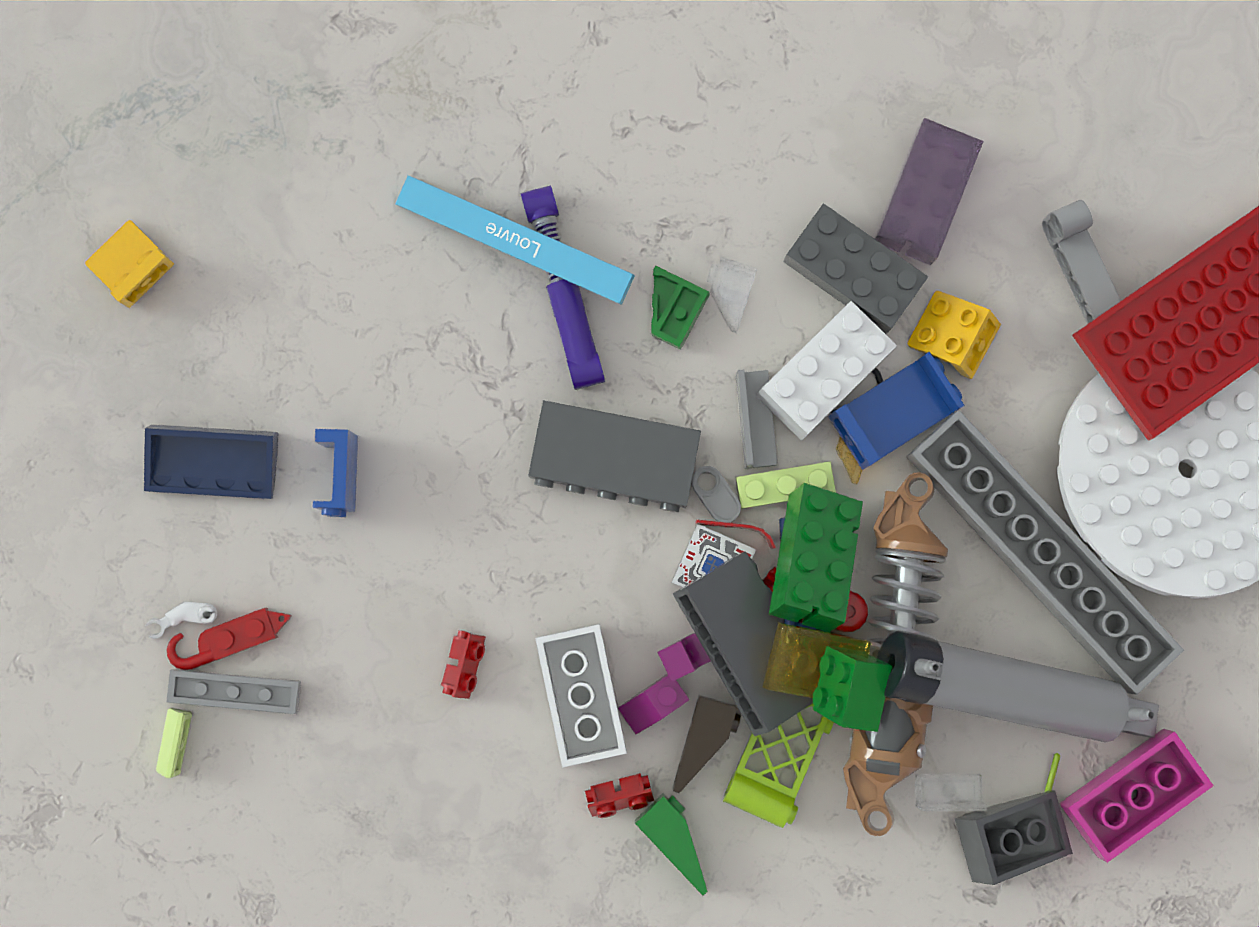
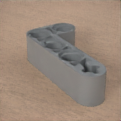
M1078 200L1048 214L1043 219L1042 226L1087 323H1090L1119 303L1121 299L1087 230L1093 224L1091 212L1083 200Z

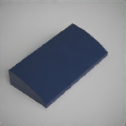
M150 425L145 428L144 491L272 499L277 466L278 432Z

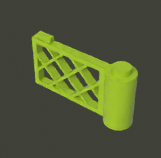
M801 712L796 715L802 731L786 737L782 726L779 725L777 728L781 739L764 745L761 735L754 736L751 733L738 766L727 786L723 802L781 828L786 823L791 825L798 811V806L794 805L795 798L822 734L829 735L834 722L824 716L821 717L818 725L807 729ZM816 729L814 736L811 740L808 732ZM804 734L809 748L806 754L794 758L787 740ZM758 739L760 747L752 750ZM783 742L790 760L773 767L766 749ZM762 751L769 769L758 773L746 769L745 766L749 756ZM803 760L800 769H798L796 762ZM792 764L796 778L791 789L779 783L774 770ZM770 772L773 780L768 779L762 775Z

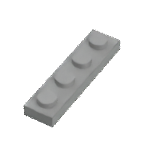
M173 669L170 670L167 702L297 714L301 681Z

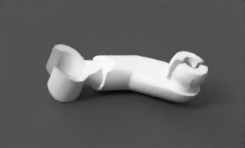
M183 602L165 613V617L161 619L153 618L145 626L152 623H158L161 626L160 633L149 636V638L156 639L162 636L166 628L170 626L175 627L183 621L210 624L216 619L217 610L209 603Z

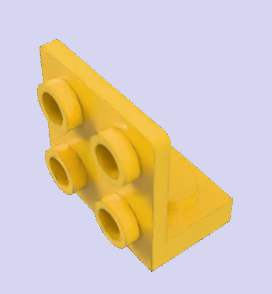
M128 220L85 262V265L111 290L110 294L118 302L130 308L174 263L131 220Z
M937 290L934 292L907 344L910 348L922 353L930 352L933 357L952 364L960 375L972 379L1001 323L990 309Z

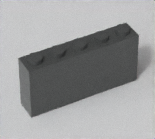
M543 400L528 476L535 479L534 485L553 488L554 483L566 485V491L584 494L585 489L598 491L597 497L616 500L617 495L629 497L628 503L647 506L648 501L661 503L660 509L679 512L680 507H687L701 430Z
M746 551L732 557L673 593L754 736L769 733L813 703V693L818 687L820 675L813 669L807 659L806 650L801 643L796 646L786 645L785 619L769 615L772 591L764 584L758 573L756 563L748 556Z

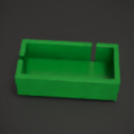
M803 483L789 495L769 615L793 622L803 618L802 625L830 632L845 623L858 534L853 532L859 529L863 501L807 483Z

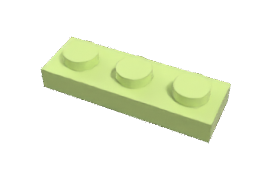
M831 461L735 478L741 509L787 502L789 495L803 483L836 493Z

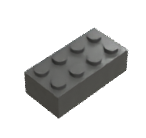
M824 203L786 254L783 261L845 306L852 301L885 334L893 328L928 278L923 272Z

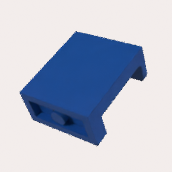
M315 429V442L326 448H334L332 500L313 501V508L321 510V515H327V517H346V511L355 512L358 435L345 429Z

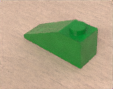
M662 793L635 819V824L700 894L704 896L708 890L686 818L682 814L686 809L675 796L672 795L668 799Z

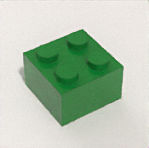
M826 645L825 654L822 656L819 665L821 673L818 687L813 693V710L841 727L878 732L886 697L884 692L892 665L860 650Z

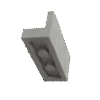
M738 370L736 373L745 469L777 466L773 414L756 396L761 388L769 382L768 370L753 372Z

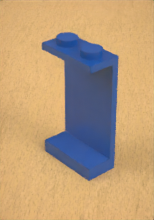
M930 352L828 416L862 470L965 406L961 401L962 394L956 385L950 384L944 374L943 364L937 357H933Z

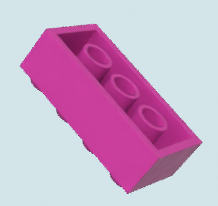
M1162 729L1155 734V738L1151 737L1059 804L1095 855L1108 863L1214 785L1176 732ZM1134 789H1136V797L1132 799V792Z

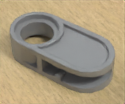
M711 466L698 468L692 477V487L699 499L717 522L731 523L735 521L741 512V504L732 489L716 468ZM708 472L715 477L716 485L713 489L705 491L699 487L697 479L702 473Z

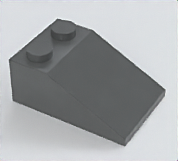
M1055 790L985 807L955 818L972 882L995 885L1073 854Z

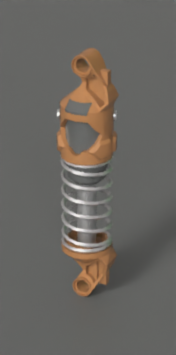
M921 472L909 475L896 492L885 491L883 511L878 515L873 527L876 536V548L878 549L875 551L877 553L875 558L880 562L896 565L895 575H875L872 579L876 583L891 586L894 589L893 596H872L870 601L875 605L890 608L891 613L890 617H870L867 621L871 626L888 630V636L893 632L903 631L936 640L930 634L915 630L916 624H930L939 620L936 614L918 609V603L937 602L942 597L936 591L920 587L921 582L939 581L945 577L941 571L924 566L923 562L944 563L946 561L945 557L948 554V548L926 526L919 516L920 510L931 500L935 492L930 477ZM917 480L925 481L928 484L927 492L921 497L913 496L910 492L911 485ZM922 572L929 573L932 575L922 576ZM868 638L864 641L868 647L876 649L872 652L873 657L877 658L881 645L886 638ZM885 697L878 732L853 729V733L850 736V757L843 768L845 782L848 787L846 809L857 810L864 829L870 835L882 836L894 824V814L885 799V792L922 768L923 757L926 754V746L924 745L926 728L932 719V705H919L896 698ZM880 811L885 814L887 818L886 827L882 829L875 828L870 822L871 813Z

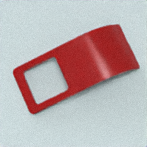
M707 520L695 521V524L752 530L758 532L767 540L770 549L776 548L771 536L762 528L746 524Z

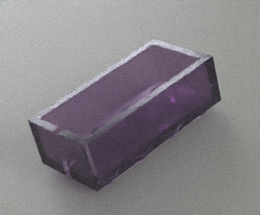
M924 118L917 129L874 239L888 249L898 253L904 247L906 241L911 242L912 244L908 247L905 255L932 265L939 256L984 141Z

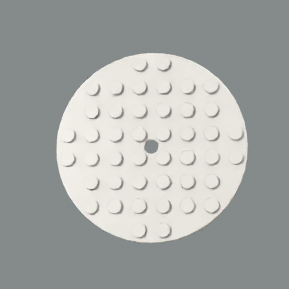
M1250 369L1158 436L1148 441L1098 373L1085 385L1071 405L1063 423L1058 443L1060 451L1057 474L1060 492L1070 520L1084 542L1087 541L1092 549L1102 558L1101 561L1116 574L1141 588L1165 596L1174 595L1190 597V599L1211 598L1235 592L1259 581V374ZM1180 462L1187 463L1190 467L1194 468L1191 478L1183 477L1178 469Z

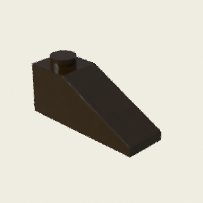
M698 695L672 787L673 792L680 793L729 739L730 732H737L741 714L736 713V705Z

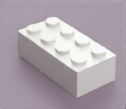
M850 301L761 388L756 396L802 441L897 345Z
M600 624L535 638L562 768L627 754Z

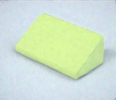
M169 708L167 711L156 771L166 778H173L181 773L192 718L191 711Z

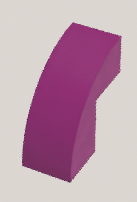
M695 632L657 652L671 682L711 662Z

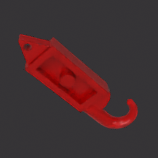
M262 608L206 629L200 634L198 639L199 653L187 658H181L176 654V644L184 637L182 633H179L168 642L166 649L167 658L178 669H195L278 638V632L291 618V614L268 611V608ZM281 616H284L283 622L280 621Z

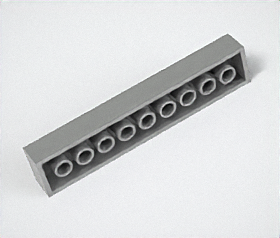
M960 410L951 414L906 456L921 473L930 477L934 488L1114 681L1124 687L1126 693L1135 695L1140 693L1184 651Z

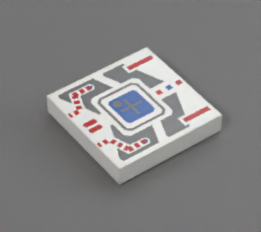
M697 524L671 583L684 587L745 551L752 559L756 549Z

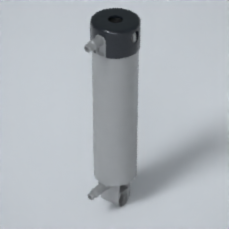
M903 631L889 634L878 652L877 659L892 665L884 695L888 698H896L919 705L928 704L1101 742L1113 741L1121 732L1155 738L1159 705L1128 698L1124 687L1112 680L944 643L930 637L913 635Z

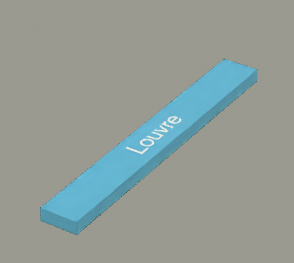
M409 175L395 203L400 207L621 305L635 277L632 273Z

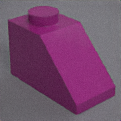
M666 674L619 706L618 710L636 735L689 701V698L677 680L671 682L668 674Z

